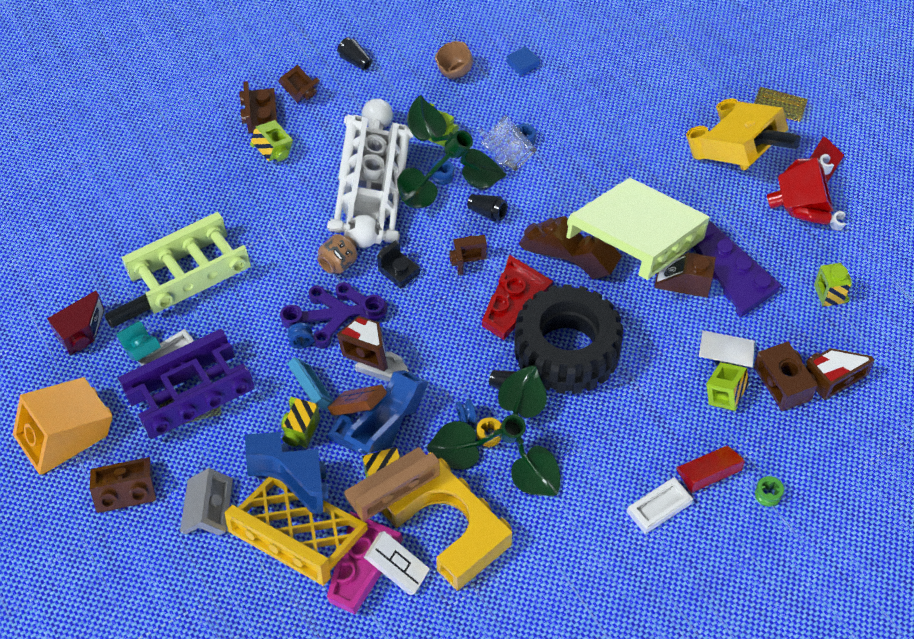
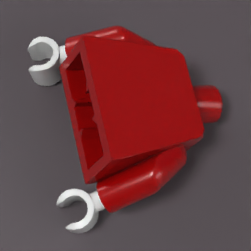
M824 154L819 160L817 157L796 159L784 173L778 176L780 190L767 194L770 208L773 209L784 205L785 210L791 217L812 223L830 224L833 230H842L846 223H840L837 219H844L846 214L843 211H837L834 215H831V212L834 210L825 176L834 167L833 164H827L829 163L830 156Z

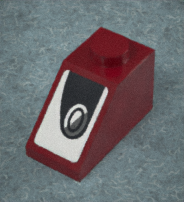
M95 290L50 316L47 320L56 338L68 354L72 355L95 341L105 309L98 292Z

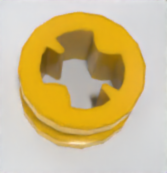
M491 417L480 420L476 428L477 440L486 437L485 430L488 432V428L494 429V431L499 429L501 425L499 420ZM497 436L484 443L483 446L494 447L502 439L500 436Z

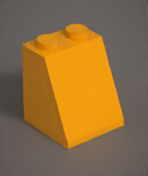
M82 377L21 394L12 435L38 474L42 475L108 436L112 422V413L100 400L96 389L91 387L87 380Z

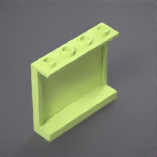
M628 178L592 202H588L576 212L574 211L567 221L568 231L566 237L570 239L581 231H585L642 261L638 275L648 280L704 239L710 216L632 178Z

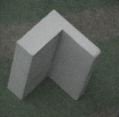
M208 468L188 479L180 527L181 533L188 534L198 528L218 536L226 532L227 523L224 512L230 505L233 478Z

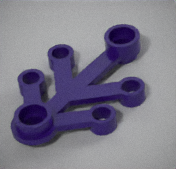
M342 282L336 286V296L338 299L326 293L321 286H313L309 289L310 301L313 304L322 303L329 307L328 309L302 312L301 308L297 305H287L282 308L280 317L282 325L286 328L297 323L330 320L322 330L316 331L313 336L315 346L325 349L331 343L330 337L349 317L361 316L373 321L380 320L387 314V303L379 295L373 294L365 297L352 289L349 283ZM342 290L348 291L346 293H341ZM316 293L321 294L320 296H313ZM350 299L357 305L347 306L341 301ZM322 337L326 338V340L319 341L318 339Z

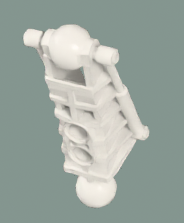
M381 98L368 101L362 109V116L347 114L344 117L346 133L338 177L340 183L334 219L331 218L327 224L329 232H344L343 236L352 238L356 246L360 248H368L374 243L380 244L381 240L387 243H392L395 240L399 242L400 238L398 231H395L400 197L397 179L399 174L406 168L409 140L414 135L407 125L392 123L389 131L383 130L391 123L393 111L392 107ZM342 208L346 215L345 223H343V220H340ZM390 216L389 228L385 231L383 230L384 220Z

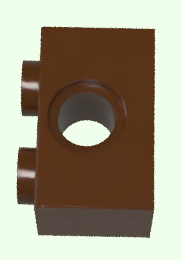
M789 341L758 352L754 369L781 411L812 400L818 386L816 378L811 372H808L802 363L801 355L797 350L793 349Z

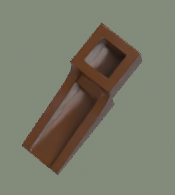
M566 216L555 219L549 218L545 222L538 224L532 223L524 230V236L519 242V245L524 250L573 262L583 269L591 279L611 275L622 257L614 246L595 236L583 237L581 233H578L570 239L567 238L568 218Z

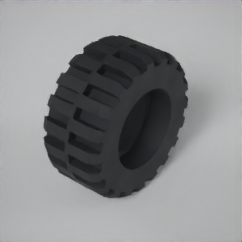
M564 284L563 288H557V286L548 287L547 292L541 290L534 294L533 300L531 298L523 304L522 310L518 312L514 339V353L516 360L519 361L518 366L520 369L536 366L540 379L548 391L550 388L556 389V393L565 394V391H572V394L582 393V389L585 388L587 391L597 388L598 382L603 384L607 381L610 374L614 373L617 367L623 340V325L620 323L621 317L618 311L613 310L614 305L608 299L603 300L602 295L596 291H593V293L587 291V287L579 286V288H573L569 284ZM571 328L586 334L592 340V343L578 350H563L551 345L544 336L555 329Z

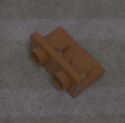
M244 81V91H239L241 106H245V109H240L242 124H247L248 133H253L256 126L273 120L277 121L274 88L250 90L248 81Z
M150 457L90 469V492L96 512L100 513L156 500Z

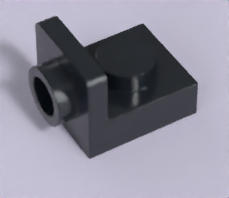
M396 240L389 246H384L377 255L378 271L400 289L420 274L419 266L401 253L400 243Z

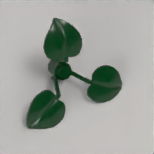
M422 95L414 100L407 115V124L411 133L420 141H426L429 138L433 142L447 141L444 148L446 155L425 177L416 168H407L399 174L397 187L402 201L407 206L421 209L434 202L438 190L435 184L428 179L449 158L461 157L460 163L464 165L462 169L463 177L471 186L477 189L488 188L506 176V173L490 157L477 149H470L473 145V139L468 132L458 130L455 134L450 132L448 135H444L447 125L442 114L430 105Z
M536 366L518 370L509 376L499 388L498 403L500 407L506 411H513L512 415L507 416L503 420L499 429L475 441L476 433L469 424L462 421H453L444 425L427 445L428 452H433L437 459L442 458L451 469L463 470L472 467L479 460V452L476 446H481L500 436L506 443L516 442L518 444L519 454L522 458L517 459L513 463L511 478L520 491L529 495L556 496L559 491L560 472L553 454L542 446H534L526 454L523 446L524 440L521 438L526 430V424L520 416L524 418L535 417L542 412L546 405L547 395Z

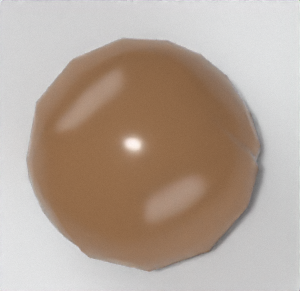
M453 41L439 48L435 55V61L441 74L449 79L463 77L471 70L473 56L466 43Z

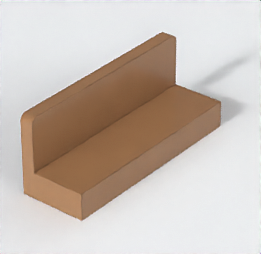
M417 447L345 490V497L364 522L440 476L439 460L433 452L426 456L423 450Z

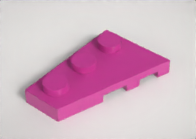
M350 511V515L361 520L358 514ZM370 519L364 521L367 523L368 530L335 565L327 594L329 603L355 615L382 574L380 570L364 558L379 532L385 531L399 544L403 541L400 532ZM348 525L346 534H351L355 528Z

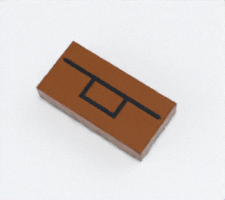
M383 385L344 391L327 408L332 416L372 410L386 396L387 392Z

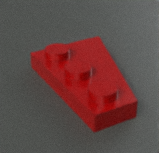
M509 255L504 272L499 278V284L483 316L482 327L505 340L515 329L518 312L522 310L523 304L530 298L533 300V295L541 290L547 292V288L553 286V281Z

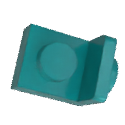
M140 321L133 323L116 334L127 356L136 362L161 348L156 337L149 335Z

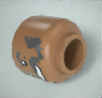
M332 235L318 249L317 260L319 265L328 273H343L357 259L356 243L349 236Z

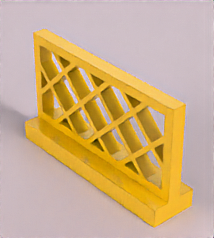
M268 477L239 507L231 505L224 512L228 532L322 586L331 578V569L368 530L367 523L326 501H323V512L331 515L332 520L313 522L312 514L314 513H311L306 507L290 509L289 501L299 499L283 482L272 477ZM274 485L284 490V494L267 496L266 493ZM286 502V510L269 513L268 505ZM264 506L265 508L264 514L251 515L247 513L252 507ZM309 515L310 523L292 526V517ZM288 518L289 527L275 529L270 526V521ZM349 525L355 528L351 534L337 535L336 527ZM333 528V537L316 539L315 531ZM312 532L313 540L299 542L293 537V534ZM336 545V550L329 558L318 553V547Z

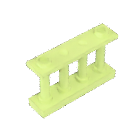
M219 212L121 257L131 281L142 278L149 287L150 291L145 294L154 314L251 267L246 247L243 245L233 250L225 240V237L228 235L223 218ZM215 243L223 255L209 262L200 249ZM191 254L199 267L184 273L177 260ZM167 266L175 279L160 285L152 272Z

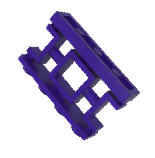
M222 328L117 377L124 395L131 406L144 400L150 409L139 413L138 416L150 439L165 434L255 388L250 371L244 363L230 369L225 362L234 358L235 355L230 342L228 343ZM216 362L217 365L203 370V367ZM222 374L225 376L214 383L210 381ZM196 375L202 382L181 394H177L174 386ZM164 386L165 390L152 396L150 395L151 392ZM170 399L173 401V403L160 409L157 407Z

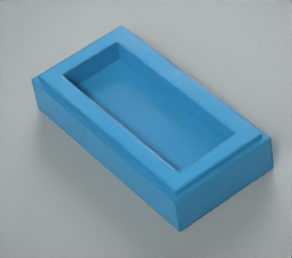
M293 357L287 365L312 403L318 404V407L329 411L327 407L334 401L311 365L297 357Z

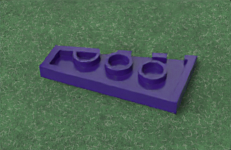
M709 220L704 239L693 246L697 254L716 257L713 278L718 280L723 288L724 295L728 301H732L736 307L735 312L741 318L779 292L781 284Z

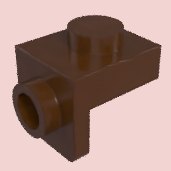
M296 65L281 76L278 82L299 103L304 98L306 100L311 99L317 93L316 87L320 80L317 77L311 80L301 67Z
M472 235L453 239V250H449L451 266H456L458 275H463V262L487 259L485 235Z

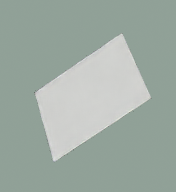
M702 330L699 357L753 368L755 341Z

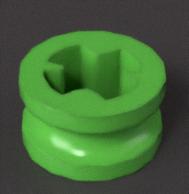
M765 476L758 481L755 489V498L761 505L773 507L780 502L784 493V486L779 479ZM764 489L775 490L774 495L772 493L765 494Z

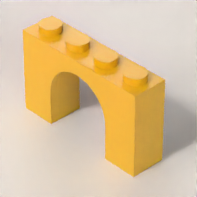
M439 458L440 476L380 512L396 528L400 527L422 508L432 504L451 505L464 514L468 521L466 531L436 557L437 571L458 591L512 545V528L505 519H498L491 512L489 504L483 498H477L471 492L468 483L463 478H457L451 472L446 461Z

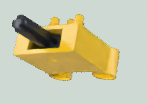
M734 98L725 99L716 105L720 122L712 130L709 131L706 126H696L686 133L694 159H711L739 164L741 170H747L771 145L797 149L801 141L799 135L786 133L788 125L783 107L739 102Z

